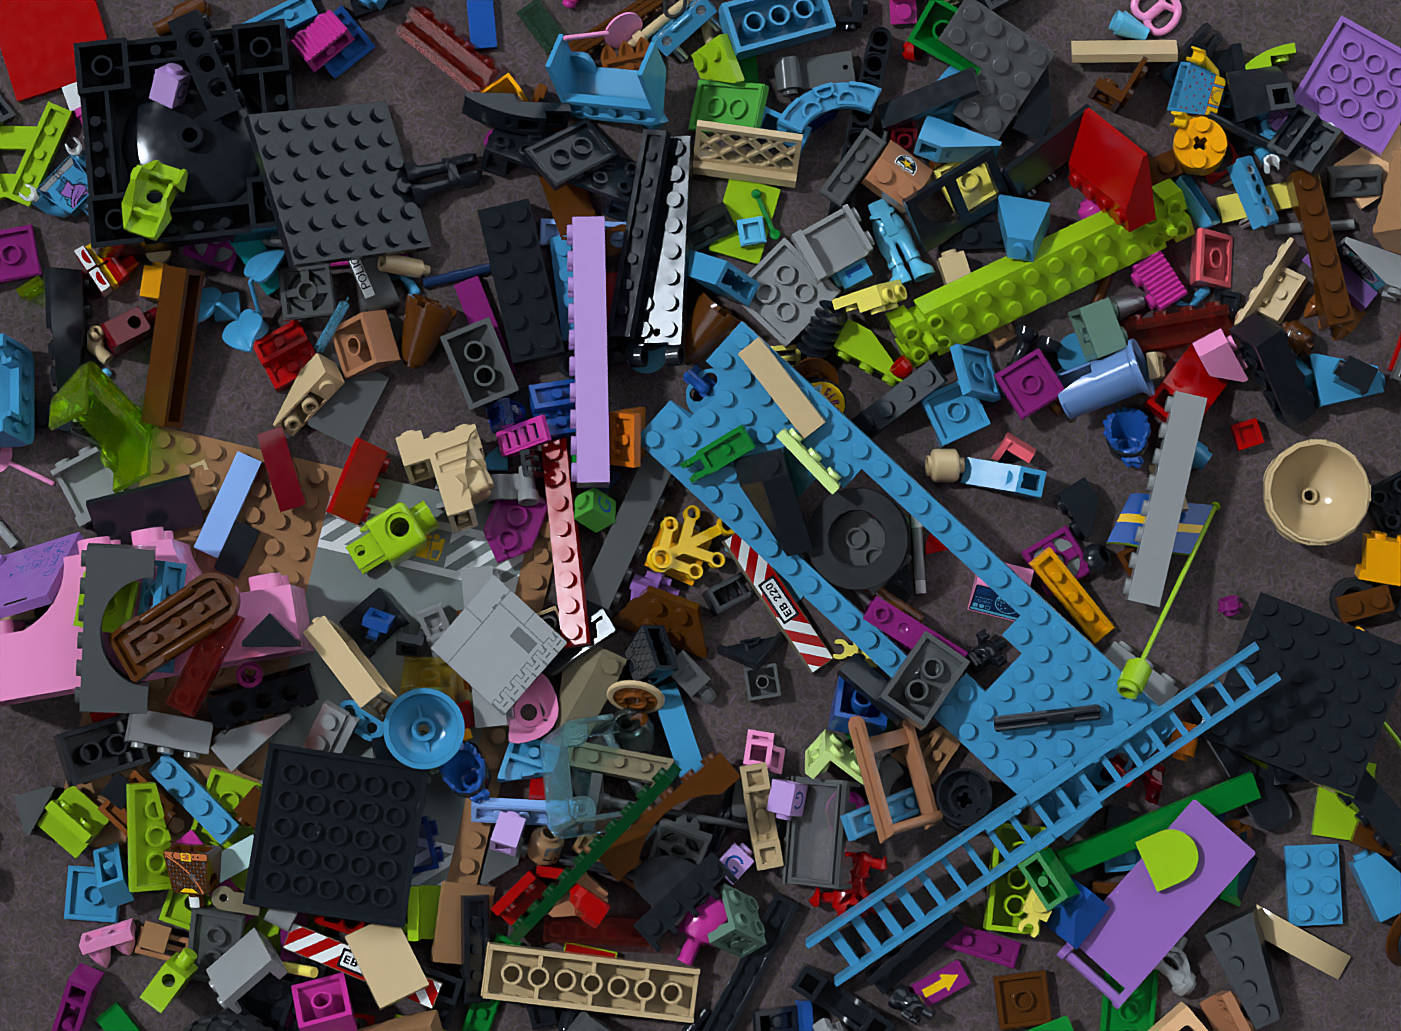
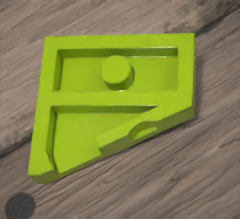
M727 33L718 35L691 54L700 79L738 83L745 80Z

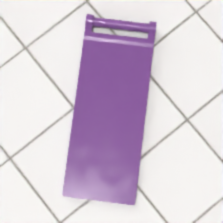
M1192 800L1168 828L1186 833L1195 842L1199 858L1194 873L1186 880L1157 892L1141 858L1103 901L1110 907L1109 910L1079 946L1081 950L1125 988L1123 992L1119 994L1071 951L1074 947L1069 943H1066L1057 953L1061 960L1065 959L1113 1002L1111 1005L1117 1010L1255 855V851L1197 800Z

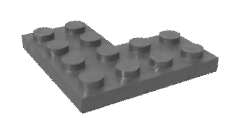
M963 0L938 40L981 69L977 75L981 93L959 102L952 114L983 135L999 140L1055 53L978 1Z

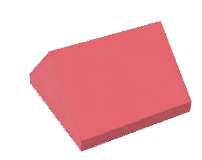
M1198 228L1195 231V234L1192 235L1190 286L1231 288L1233 236L1205 228Z

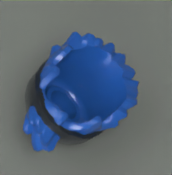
M1123 407L1122 410L1116 409V412L1108 415L1107 419L1103 420L1105 427L1103 435L1106 437L1108 449L1114 458L1122 461L1127 467L1133 466L1139 469L1144 462L1142 456L1149 448L1151 424L1148 423V416L1141 412L1140 409L1136 411L1134 407L1130 409Z
M470 741L462 742L457 753L448 762L441 765L438 770L443 775V781L451 787L455 794L469 798L471 801L479 804L481 800L486 801L490 799V792L487 788L491 782V771L478 745Z

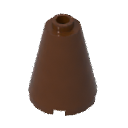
M705 291L699 295L686 324L684 364L687 366L690 363L698 364L721 345L740 322L743 321L729 307H725L717 298Z
M407 294L400 358L404 360L403 364L405 366L418 369L419 366L426 365L440 343V337L445 335L458 312L457 309L449 305L444 309L442 308L443 305L439 304L440 301L418 294Z

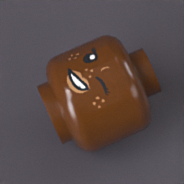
M1298 320L1285 321L1281 327L1288 335L1287 343L1289 347L1294 351L1297 358L1301 355L1304 357L1308 356L1315 346L1312 343L1314 338L1313 331Z

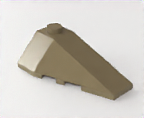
M598 646L562 670L561 684L559 686V710L553 735L554 743L568 749L570 740L584 742L608 699V688L617 682L627 659Z

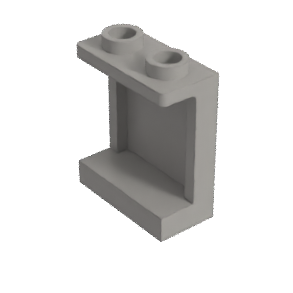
M848 204L842 206V209L802 231L800 229L791 235L792 242L817 284L873 252L872 245L875 243L872 236L867 230L863 232L859 225L861 218L855 208L850 209Z
M93 445L81 449L78 452L79 456L72 460L65 458L55 464L56 468L50 471L52 476L56 477L76 515L75 520L77 524L84 529L93 524L86 507V500L124 491L102 448L98 446L93 447Z
M255 927L206 969L211 979L208 983L219 995L217 1001L225 1010L231 1009L236 1014L242 1011L237 1000L269 972L279 980L288 973L271 941Z

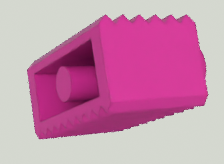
M327 10L326 13L318 15L314 23L307 26L306 30L299 31L294 39L290 41V44L310 69L316 72L355 39L331 10Z
M1161 250L1130 268L1132 272L1130 278L1137 288L1142 287L1146 294L1144 297L1145 302L1151 310L1156 309L1159 313L1188 294Z

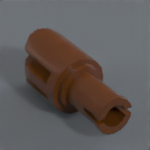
M186 0L174 6L172 14L154 22L153 26L159 37L165 36L172 32L167 23L168 21L195 9L200 10L202 14L206 13L210 17L212 8L205 0Z

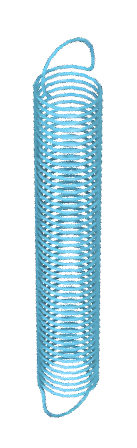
M339 302L336 310L334 311V313L338 315L334 325L340 324V322L337 321L341 314L340 310L343 304L345 307L347 302ZM349 306L344 308L342 312L343 314H341L343 317ZM328 324L315 345V348L316 346L318 348L319 346L320 348L322 347L320 353L324 352L335 333L332 329L329 333Z

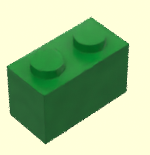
M1051 847L1036 852L1018 865L1047 911L1060 908L1080 894Z

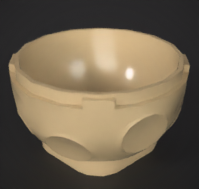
M1310 439L1290 446L1271 461L1263 477V501L1271 522L1281 536L1296 544L1325 546L1339 542L1357 529L1367 514L1371 501V485L1369 484L1366 471L1355 455L1337 443L1327 440ZM1306 491L1312 493L1313 497L1310 501L1304 497Z

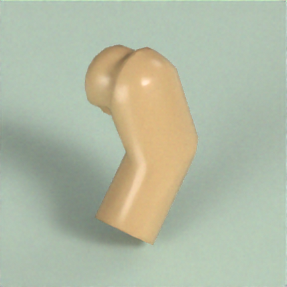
M97 325L90 327L87 332V350L101 363L107 365L113 359V355L104 348V336L101 327Z

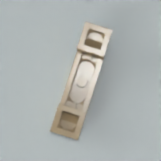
M766 762L740 766L742 791L757 870L784 866L774 812L766 811L771 789Z
M1256 904L1265 940L1324 973L1339 979L1351 957L1350 955Z

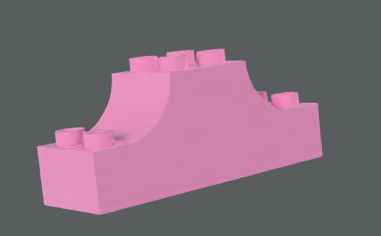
M154 527L131 532L133 545L156 546L155 560L187 564L184 587L188 582L203 574L194 560L190 545L175 540L173 531H164L163 527ZM109 536L77 541L79 555L63 557L64 574L57 597L47 612L28 628H26L25 621L13 622V619L0 620V707L75 694V688L81 687V676H76L77 659L82 660V649H77L78 632H83V627L73 626L80 593V578L83 577L84 571H86V567H81L82 550H87L88 543L121 544L120 540H110ZM155 566V574L153 580H155L158 566ZM281 573L249 577L250 591L240 593L241 604L239 611L228 625L176 657L173 673L155 671L142 681L236 666L247 661L259 662L315 652L314 647L303 634L310 625L305 589L291 585L288 575L281 576ZM142 579L135 580L140 582L133 618L138 616ZM151 596V598H150V602H149L150 608H151L152 605H153V599H154L153 596ZM271 613L301 641V647H242V641ZM102 631L104 646L110 659L123 673L128 675L109 643L108 638L112 633Z

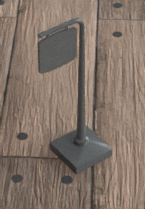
M590 772L581 820L582 826L593 828L601 809L615 808L622 810L629 802V800L614 798L610 794L604 793L602 773ZM768 773L771 787L772 779H780L779 775ZM740 778L735 782L732 814L733 816L747 818ZM670 809L663 815L665 817L678 818L684 814L687 819L692 820L696 818L698 822L749 830L748 823ZM777 818V830L781 826L783 819Z

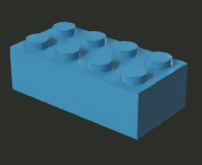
M733 0L722 3L717 11L723 34H728L737 61L827 37L836 28L828 0Z

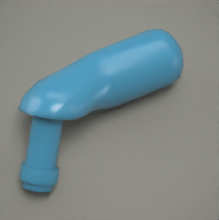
M398 274L389 275L391 281L400 278L411 295L421 294V290L410 277Z
M1202 286L1194 293L1190 303L1178 300L1176 305L1188 308V311L1194 310L1210 294L1211 290L1208 286Z

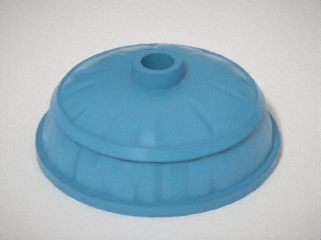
M430 688L410 690L399 696L389 707L383 725L384 739L389 751L398 761L415 769H432L448 762L459 750L465 731L464 719L457 704L446 694ZM426 725L429 729L428 733L421 735L418 732L419 726Z

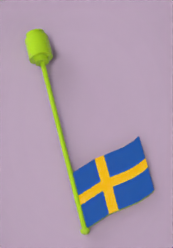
M1130 494L1106 544L1138 547L1139 542L1134 541L1137 527H1142L1145 516L1140 515L1143 501H1148L1150 494ZM1212 502L1210 505L1187 503L1188 512L1181 513L1172 554L1186 555L1188 559L1141 658L1128 659L1119 676L1117 692L1127 699H1136L1137 696L1141 695L1149 680L1152 669L1146 658L1216 510L1220 509L1218 502Z

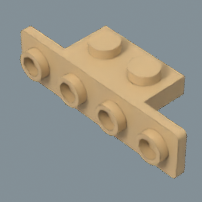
M1290 237L1286 243L1280 246L1275 261L1265 269L1263 279L1258 287L1256 286L1252 289L1249 301L1244 309L1241 308L1236 314L1234 325L1253 313L1260 314L1279 325L1282 323L1308 282L1305 276L1288 269V266L1300 249L1294 238Z

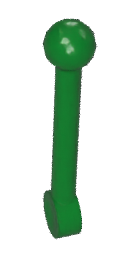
M754 189L751 192V196L756 199L770 229L769 236L772 240H777L780 237V232L773 226L761 199V191Z

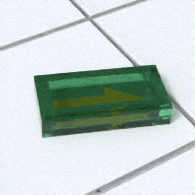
M533 0L516 12V14L548 56L551 54L558 35L564 33L540 0Z

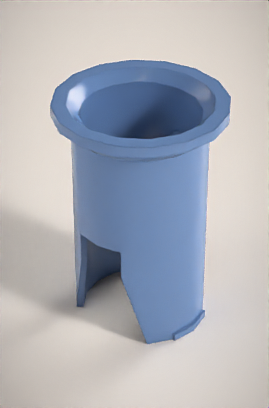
M1134 338L1128 340V345L1125 349L1057 374L1058 379L1065 388L1058 394L1064 412L1070 419L1142 392L1149 397L1155 394L1154 382L1149 378L1147 361Z

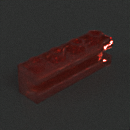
M424 5L422 7H411L406 14L408 16L407 20L399 24L394 31L468 92H481L491 85L500 72L495 67L496 62L491 57L485 54L483 56L474 50L476 46L466 38L460 39L454 34L456 30L446 22L440 23L434 18L435 13Z
M1220 301L1205 303V308L1195 309L1194 305L1178 308L1179 312L1169 314L1168 310L1156 311L1152 313L1153 317L1143 318L1142 314L1126 317L1127 321L1121 324L1127 333L1128 340L1134 338L1143 353L1191 345L1220 328L1225 337L1231 335L1228 330L1232 328L1228 317L1230 314L1228 304L1221 305Z
M237 614L228 625L194 646L165 704L188 716H196L246 618Z
M548 913L544 915L543 942L651 946L633 926L641 917L605 916L596 929H594L577 915L552 917Z

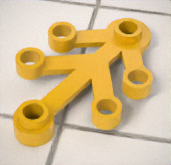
M690 505L683 511L684 524L678 545L669 549L672 533L678 528V521L674 517H666L660 524L662 534L659 545L649 551L647 564L654 572L663 573L672 569L685 574L689 580L695 581L702 576V567L697 563L689 565L674 558L684 554L707 562L712 569H718L725 563L724 555L720 552L712 553L697 546L721 534L723 536H730L735 532L731 528L725 530L722 526L723 521L719 518L715 526L691 537L695 522L700 517V510L697 506ZM688 510L695 512V518L689 517ZM666 521H670L673 524V529L666 527ZM656 556L663 558V564L656 562ZM713 556L720 559L719 565L714 564ZM691 568L697 569V576L691 574Z

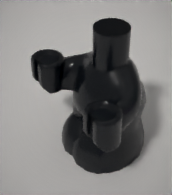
M986 629L976 633L978 645L966 650L968 654L965 658L970 661L967 666L972 673L978 674L989 664L996 665L998 668L1006 664L1007 659H1004V655H999V651L1007 647L1006 641L1000 638L994 643L987 640L990 638V635L986 633Z
M903 984L896 988L888 1002V1006L895 1010L903 1008L901 1017L916 1026L920 1022V1015L931 1021L936 1014V1011L929 1008L918 994L911 993L909 988Z

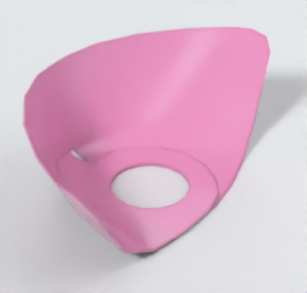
M540 673L514 706V719L510 720L509 741L512 743H525L540 738L550 731L557 720L559 710L557 696L553 686L544 674ZM525 704H532L537 710L536 717L531 721L524 720L521 716L520 711ZM540 704L542 705L545 711L544 716L542 715Z

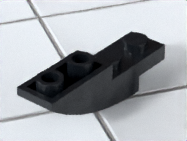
M465 92L462 114L500 130L542 136L544 128H567L571 107L570 103L518 102V96L514 93Z

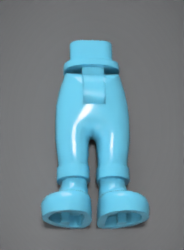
M883 199L869 204L868 209L872 215L869 219L872 222L874 238L881 254L888 263L889 270H892L890 281L900 279L905 288L912 283V279L904 267V262L898 253L896 245L900 246L906 262L909 263L911 275L916 283L935 274L933 267L920 260L921 255L916 249L913 237L903 219L895 212V207H890L889 203Z

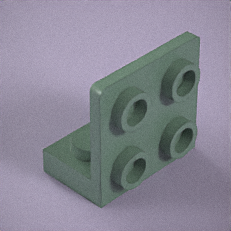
M722 884L719 888L728 923L719 925L716 930L707 934L709 943L739 958H743L766 944L764 937L765 929L757 911L759 909L758 903L752 896Z

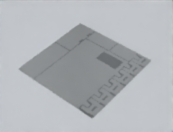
M493 575L431 649L502 715H505L567 644V641Z

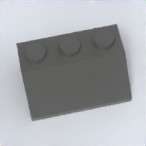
M489 317L440 337L472 413L492 406L519 391Z

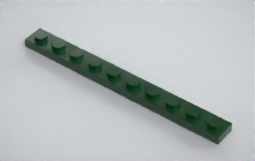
M674 762L667 770L661 767L652 777L654 783L650 787L645 784L635 795L638 800L635 803L629 801L619 812L622 817L619 820L614 817L605 826L604 830L607 833L603 837L598 834L589 843L588 847L591 849L587 853L584 850L579 853L572 861L575 866L572 869L567 866L557 877L560 882L557 885L551 883L541 895L545 898L542 901L536 899L526 910L529 912L526 917L522 914L512 924L515 930L508 937L515 945L673 782L682 770Z

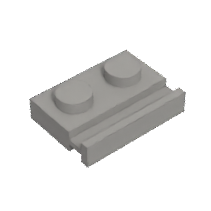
M326 700L303 747L343 754L360 718L351 716L350 712Z

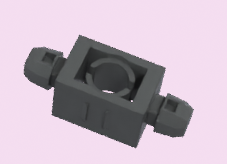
M681 650L677 655L674 653L679 669L671 674L673 679L691 697L698 692L700 694L698 697L704 703L710 704L716 698L714 690L710 686L707 687L705 685L710 678L684 650Z

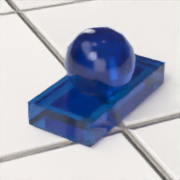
M508 397L499 399L487 407L491 432L496 433L509 426L523 422L525 418L523 405L517 401H510Z

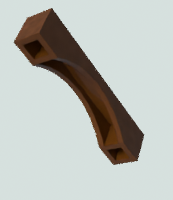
M1302 170L1292 172L1285 179L1290 203L1300 224L1309 255L1316 309L1321 329L1326 331L1348 326L1354 321V316L1318 172L1314 177Z
M711 751L700 761L702 763L701 767L695 772L691 768L679 778L682 781L681 784L675 789L670 786L659 795L662 800L654 806L651 804L640 815L641 817L632 823L599 858L617 882L638 865L640 852L647 835L654 824L667 811L679 803L694 797L722 794L741 778L721 752L718 751L714 754Z

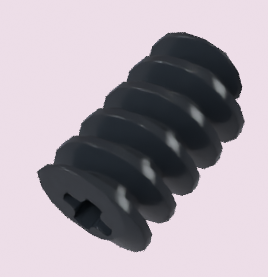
M821 300L819 302L821 307L816 308L814 311L816 316L810 318L811 324H808L805 328L807 333H803L801 335L802 341H798L796 344L800 352L811 358H827L830 353L829 350L832 349L834 341L839 336L838 333L842 331L843 325L848 320L845 310L843 308L834 310L833 303L829 300Z

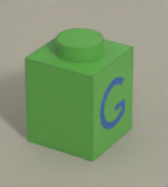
M593 487L575 497L574 519L597 533L615 523L616 501Z

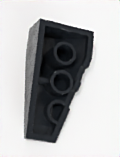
M785 446L734 460L733 463L741 489L787 557L814 550Z

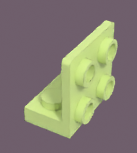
M825 729L805 751V774L814 779L819 773L823 774L829 768L832 761L864 785L854 748L851 749L847 746L844 739L837 733L833 732L831 734Z

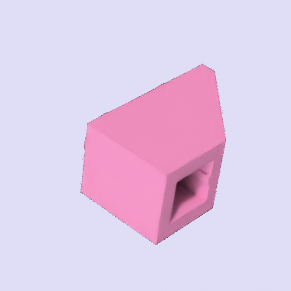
M1221 328L1192 343L1209 376L1240 382L1248 380L1244 372L1248 368L1241 354L1235 355L1234 351L1238 348L1231 335L1225 337Z

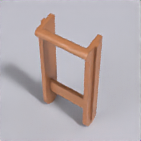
M860 716L851 717L848 721V728L880 844L896 834L924 826L925 830H928L942 821L943 816L937 810L915 726L904 719L897 726V730L869 737L863 718ZM902 745L921 816L893 824L873 753Z

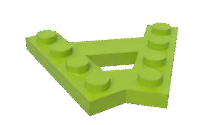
M48 101L37 126L0 127V150L26 151L16 174H0V201L8 198L32 209V201L22 199L19 193L27 197L30 195L31 190L25 184H29L37 189L44 182L73 118L74 113Z

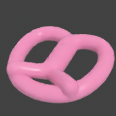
M1131 0V12L1137 19L1143 21L1146 27L1150 28L1149 33L1151 35L1163 36L1170 33L1181 19L1182 5L1180 0H1171L1172 4L1166 2V0H1158L1145 13L1141 12L1138 7L1140 0ZM1164 10L1174 13L1171 21L1163 28H1155L1152 25V20Z

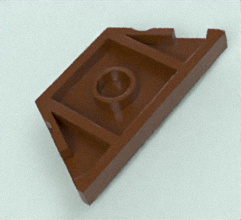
M649 585L641 592L639 597H634L627 603L624 609L619 613H614L612 617L615 625L633 632H637L641 625H664L671 646L705 659L709 651L704 639L705 628L704 623L701 621L700 604Z

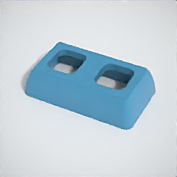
M1189 174L1181 175L1174 183L1182 190L1187 211L1198 227L1207 229L1220 223L1221 219Z

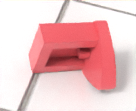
M1008 432L991 458L998 462L1004 452L1008 450L1029 463L1036 449Z

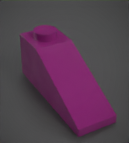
M79 963L68 978L51 1031H82L98 994L104 972Z

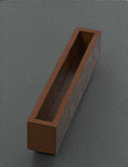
M163 265L141 422L161 427H183L205 271Z

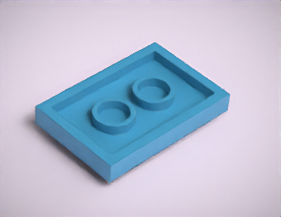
M1338 844L1283 846L1288 922L1295 926L1343 924Z

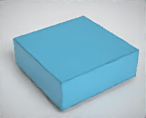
M763 216L736 220L741 247L767 243Z

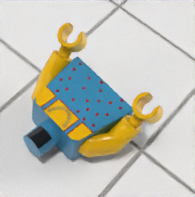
M1192 46V57H1186V61L1189 62H1180L1167 107V110L1171 111V114L1175 116V120L1173 123H1170V127L1184 128L1190 119L1201 116L1207 117L1210 111L1217 114L1219 106L1230 108L1232 105L1230 93L1223 91L1226 81L1219 76V70L1206 56L1204 49Z

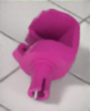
M721 893L717 899H714L710 894L709 899L703 905L696 908L700 913L697 918L690 911L684 915L678 930L684 933L687 939L677 957L678 961L692 967V963L701 945L704 946L706 944L715 947L709 943L707 934L716 930L719 925L728 923Z

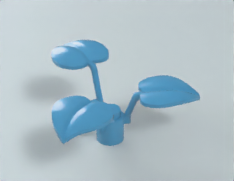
M270 249L259 252L245 266L244 274L247 278H250L248 285L256 310L246 309L238 316L224 304L218 302L222 295L219 289L207 287L202 289L198 323L209 318L213 314L215 307L221 308L236 320L229 323L222 334L224 342L233 349L252 353L255 340L264 337L269 330V326L261 317L264 312L260 308L254 283H263L276 272L285 257L284 249Z

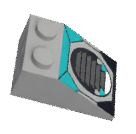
M1345 237L1336 244L1338 255L1378 293H1381L1383 299L1396 302L1397 299L1401 300V255Z

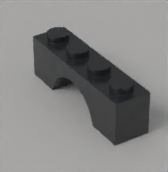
M806 963L802 965L790 984L793 990L824 1008L855 1031H892L895 1027L894 1022L842 987H836L833 981Z

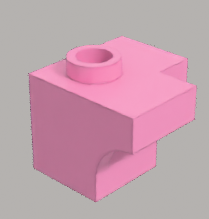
M748 729L742 766L766 762L768 773L781 776L786 748L773 745L774 733Z

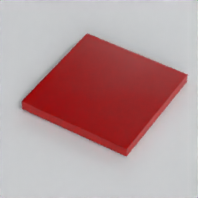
M0 0V49L18 103L62 90L61 87L77 82L73 43L108 39L96 0Z

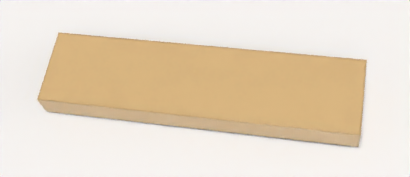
M1176 40L1071 41L1072 63L1140 62L1143 56L1148 58L1147 62L1178 61Z
M760 337L738 353L804 439L826 422Z

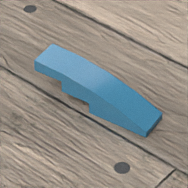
M673 682L658 687L664 695L665 702L657 711L675 764L682 769L678 774L680 778L691 768L695 772L701 767L702 763L700 761L702 758L677 684Z

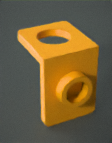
M509 73L481 91L482 93H517L523 102H529L520 86Z

